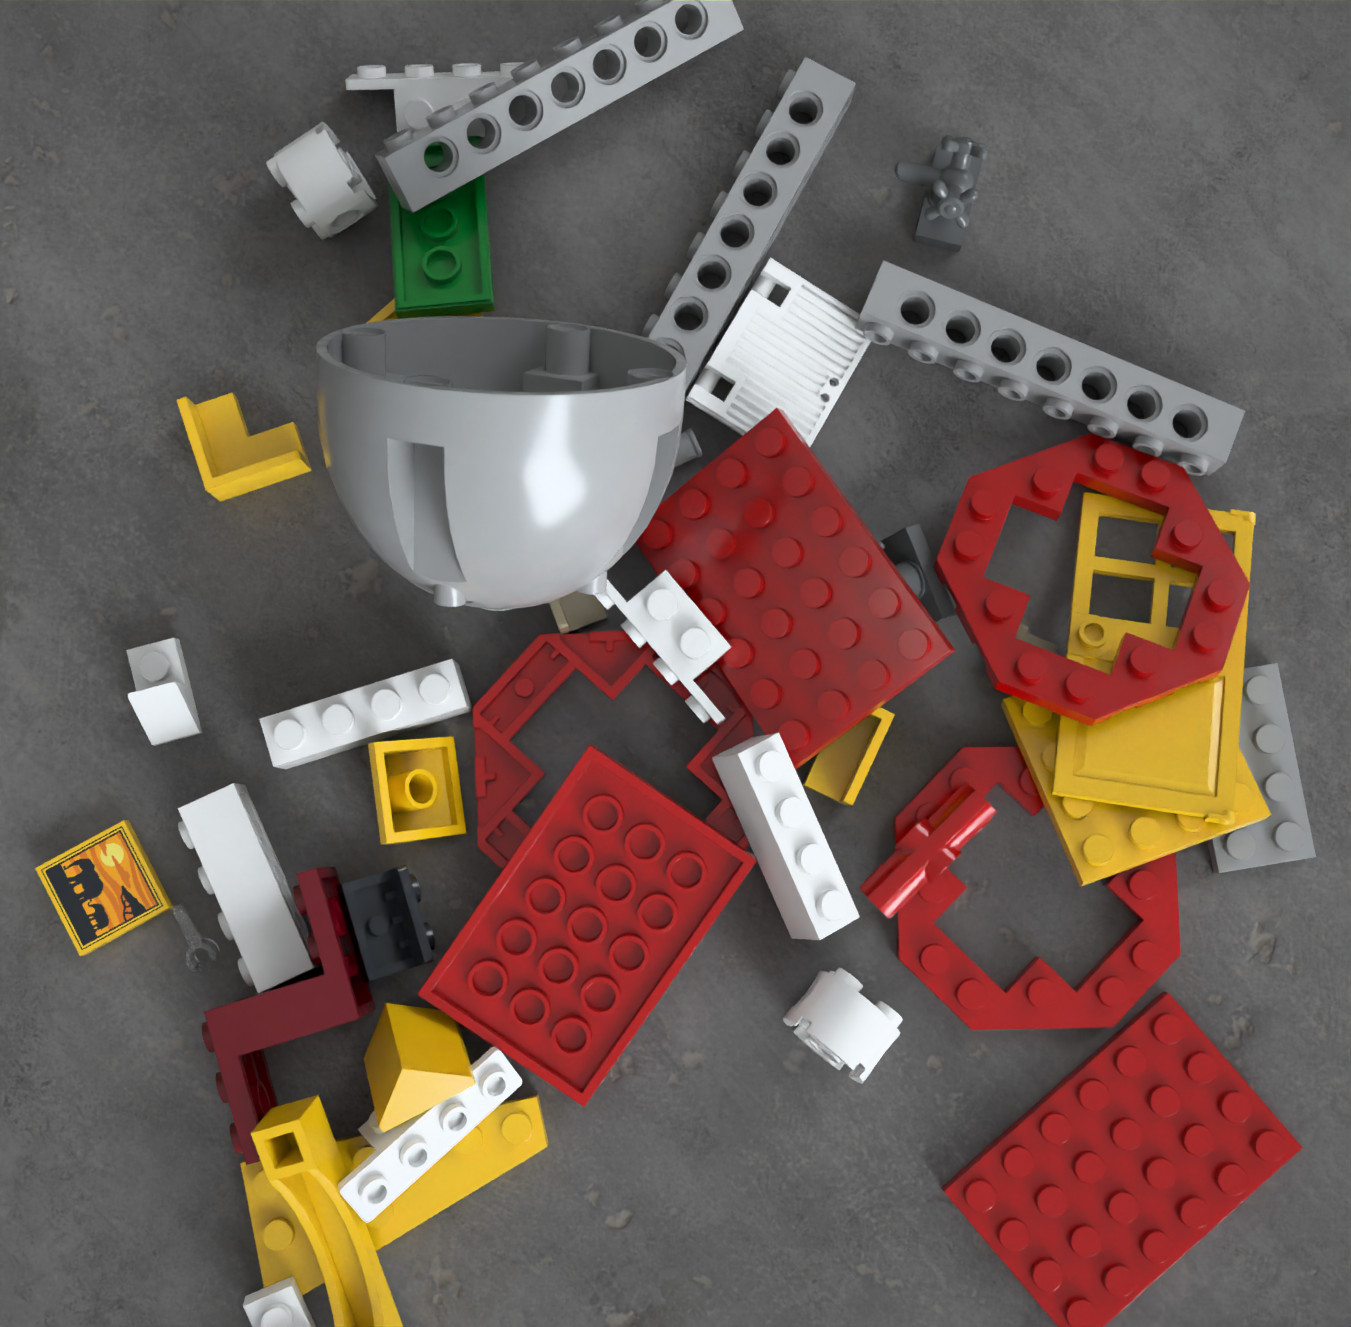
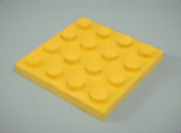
M1015 696L1003 699L1001 703L1010 728L1080 887L1259 822L1271 815L1239 746L1234 824L1223 825L1204 821L1202 817L1052 795L1059 714Z

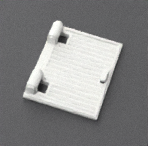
M770 257L685 400L742 436L774 409L779 408L786 413L810 447L871 341L863 335L862 331L855 329L860 316L859 313ZM776 284L789 291L780 307L767 300ZM721 377L733 384L724 402L711 394Z

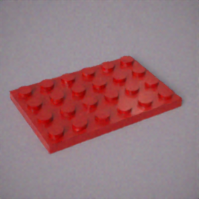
M779 408L774 409L658 506L647 528L636 541V544L659 576L666 570L729 643L731 649L716 660L717 664L765 735L780 734L795 770L955 652L953 646L786 413Z
M590 743L419 989L417 995L585 1107L755 865L757 857Z
M1162 991L945 1183L941 1189L1058 1327H1104L1303 1147L1168 992Z

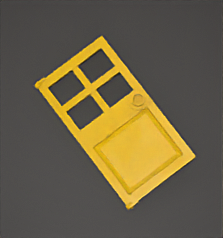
M1083 492L1065 658L1109 674L1120 641L1126 632L1172 649L1178 628L1166 626L1169 584L1193 587L1197 574L1182 568L1171 567V564L1155 559L1154 564L1095 556L1099 516L1158 524L1157 535L1164 516L1110 495ZM1208 509L1220 532L1233 535L1232 553L1250 582L1253 529L1256 514L1230 509L1229 512ZM1093 573L1153 582L1149 623L1089 614ZM1249 590L1223 670L1217 677L1199 684L1196 682L1175 690L1169 696L1141 707H1132L1114 714L1110 719L1093 726L1059 714L1052 795L1202 817L1204 821L1223 825L1235 823L1234 804Z

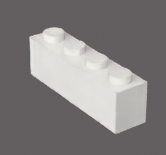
M449 659L263 717L259 720L273 767L289 769L473 711L460 666L453 659Z
M774 733L751 737L712 757L791 938L821 940L860 917L780 734Z
M232 783L178 808L183 820L178 823L179 832L189 849L195 848L202 863V866L198 868L199 878L209 895L215 893L222 912L218 913L220 927L228 940L235 939L242 958L238 959V967L246 984L250 987L254 985L257 992L261 993L321 966L322 964L316 966L312 960L307 941L308 936L311 934L297 908L293 893L246 786Z

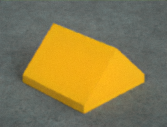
M454 736L368 743L381 844L392 845L467 834Z
M385 1003L363 1058L378 1126L383 1133L476 1084L456 1020L441 1010Z

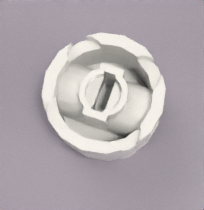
M321 122L276 152L274 157L266 162L276 181L283 188L287 186L295 196L296 200L291 202V206L299 219L307 228L312 226L322 240L327 237H334L379 207V204L375 201L376 197L348 151L345 153L340 147L336 148L335 145L340 140L324 122Z
M838 968L836 972L830 970L829 973L820 970L805 995L791 1007L783 1017V1021L790 1027L798 1025L793 1033L807 1046L839 1071L844 1064L848 1065L852 1069L848 1077L863 1084L885 1051L899 1037L900 1032L897 1027L903 1019L884 1002L878 1001L874 1005L859 992L863 985L844 969Z

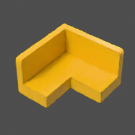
M233 393L196 405L187 396L177 399L205 490L220 502L312 471L298 427L294 422L250 436L238 399Z
M879 707L820 751L809 770L803 786L844 806L853 805L895 714Z

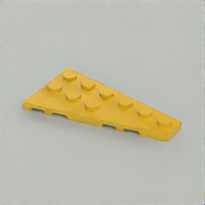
M538 1094L502 1102L372 1221L366 1223L375 1250L377 1251L548 1146V1139ZM361 1134L335 1139L348 1175L375 1152ZM244 1160L240 1164L264 1288L293 1276L303 1296L324 1283V1278L309 1238L294 1210L282 1194L268 1182L261 1161L246 1165Z

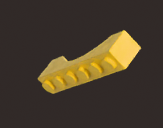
M319 1095L271 1108L251 1132V1136L268 1182L282 1194L294 1210L309 1238L327 1288L334 1326L403 1327L366 1223L338 1191L337 1185L348 1174Z

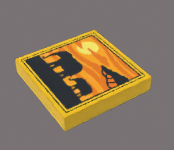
M129 820L117 823L35 868L80 956L89 954L173 908Z

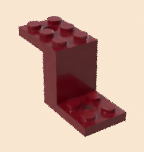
M335 866L318 867L297 873L299 885L293 887L297 908L302 916L308 914L313 935H309L307 938L310 955L316 966L322 964L324 973L239 999L204 1012L206 1022L202 1023L203 1040L210 1053L215 1052L220 1069V1072L216 1073L217 1090L223 1103L229 1102L234 1123L230 1124L231 1141L235 1151L238 1154L243 1153L246 1165L261 1161L251 1132L271 1108L279 1106L263 1049L360 1019L376 1010L369 982L364 983L336 888V886L340 885Z

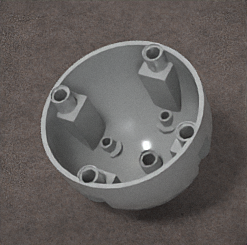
M439 316L384 320L343 328L324 336L316 345L318 430L326 468L339 501L364 540L393 570L415 586L433 594L434 603L445 607L465 605L485 610L504 611L549 603L575 591L590 595L602 594L606 591L607 570L633 546L647 528L660 505L672 477L680 446L687 361L680 352L649 338L613 329L551 320L490 316Z

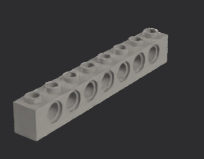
M639 0L634 4L637 12L624 19L621 18L620 14H616L600 21L593 26L596 34L582 42L577 36L558 44L552 49L555 56L541 64L538 63L537 59L521 64L510 72L513 77L512 80L499 87L496 86L495 82H491L477 88L468 95L471 102L457 110H454L453 106L449 105L433 112L426 117L429 125L412 134L410 129L407 128L389 136L383 141L386 149L376 153L375 157L402 208L415 212L744 30L733 1ZM681 6L688 15V24L682 33L675 24V15ZM641 28L648 37V47L642 55L636 51L634 46L635 35ZM599 51H602L607 57L608 68L605 74L599 78L593 70V59ZM561 73L567 81V91L562 99L557 100L552 94L551 83L553 78ZM521 96L526 103V114L520 122L515 123L510 117L509 106L515 97ZM478 118L484 124L485 136L480 144L472 146L467 139V128L473 120ZM438 142L443 149V160L438 167L429 169L424 161V152L429 144Z
M807 57L803 59L797 72L789 69L777 93V96L782 98L774 112L767 109L763 114L754 135L759 138L751 153L746 150L742 152L732 173V177L736 178L729 194L724 191L719 193L709 214V217L714 219L706 234L699 231L693 239L686 258L690 259L691 262L683 275L677 272L674 274L663 296V299L667 300L668 303L660 317L655 314L651 315L641 334L642 337L655 340L675 349L685 357L687 361L685 399L711 357L852 102L856 83ZM797 112H804L810 115L813 121L808 124H799L791 118V115ZM774 152H782L788 155L791 161L785 165H777L772 163L768 156ZM759 192L764 194L769 201L762 206H754L749 204L744 197L749 193ZM735 232L741 234L747 242L740 247H730L721 238L728 233ZM706 273H715L723 279L724 283L718 288L709 289L702 286L698 280ZM688 313L697 316L701 324L694 330H683L678 327L675 321L679 316Z
M884 260L855 325V329L862 331L868 340L876 344L889 345L891 343L908 350V354L919 362L926 364L936 362L953 369V373L965 381H982L998 388V392L1008 399L1015 401L1028 400L1042 406L1043 411L1054 418L1062 420L1071 418L1088 425V430L1093 434L1104 438L1117 437L1133 444V449L1155 457L1162 456L1177 462V465L1184 467L1185 471L1192 475L1209 476L1226 464L1245 410ZM910 310L917 313L922 320V324L913 325L906 322L901 312ZM946 330H959L964 334L966 343L953 342L947 336ZM999 347L1007 351L1011 362L997 360L993 356L991 348ZM1036 366L1048 367L1053 372L1055 381L1044 380L1038 374ZM1082 384L1093 386L1098 391L1099 400L1088 398L1082 390ZM1127 402L1138 405L1143 411L1144 419H1138L1131 415ZM1173 421H1178L1186 427L1188 438L1181 437L1175 432L1172 424Z

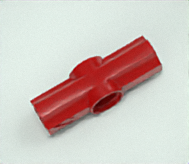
M965 782L929 819L924 817L894 847L896 852L884 864L882 863L864 881L859 889L890 919L927 882L931 884L962 853L960 849L992 820L997 811L976 789Z

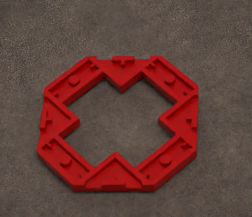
M1093 433L969 477L933 566L941 584H946L956 604L955 612L971 643L977 645L987 665L985 671L994 689L1089 726L1108 720L1112 715L1132 707L1138 708L1169 696L1175 690L1196 682L1199 684L1217 677L1223 670L1250 587V582L1184 467ZM1075 482L1163 515L1164 517L1150 557L1197 574L1172 649L1126 632L1120 641L1110 672L1107 674L1016 639V633L1031 595L984 577L1011 504L1057 521L1062 513L1072 483Z
M625 630L580 634H539L473 706L478 848L502 870L532 828L514 810L547 775L519 750L511 740L576 669L611 701H614L645 666L684 701L692 695L680 680L671 686L654 666L653 662L660 656L648 642L639 648ZM715 661L693 681L726 720L720 725H717L712 718L708 720L717 732L685 768L722 800L704 821L746 849L750 843L712 757L754 737L753 717Z
M1019 746L959 748L893 818L895 846L924 817L929 819L965 782L969 783L983 797L998 784L1030 816H1035L1044 807V803ZM1176 852L1114 874L1103 884L1138 920L1074 989L1038 956H1035L1004 991L934 924L967 888L948 868L931 884L927 882L897 912V959L971 1030L1114 1027L1181 955Z

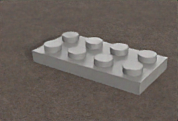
M1278 663L1244 668L1239 748L1271 815L1259 822L1207 840L1213 873L1316 857Z

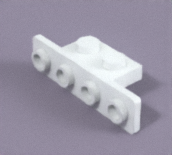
M524 62L500 64V71L481 72V64L478 63L452 65L453 72L434 73V68L431 64H413L405 66V73L386 74V66L364 65L357 67V74H352L345 79L346 90L394 89L397 132L409 128L413 134L429 125L426 117L433 112L452 105L454 110H457L471 102L468 95L477 88L491 82H495L496 86L499 87L512 80L513 77L510 72ZM477 118L468 125L467 136H485V127L480 119Z
M666 570L628 602L607 579L606 591L602 594H594L607 610L614 604L617 605L628 618L621 624V627L639 648L648 642L660 657L653 662L654 666L671 686L678 680L684 684L692 694L685 702L704 724L711 718L717 725L725 721L726 718L693 680L731 649L729 643Z
M490 1048L471 1065L476 1081L475 1085L384 1133L378 1126L375 1110L370 1115L368 1121L358 1129L375 1152L345 1177L337 1187L341 1195L364 1222L372 1221L521 1086V1077L498 1048Z

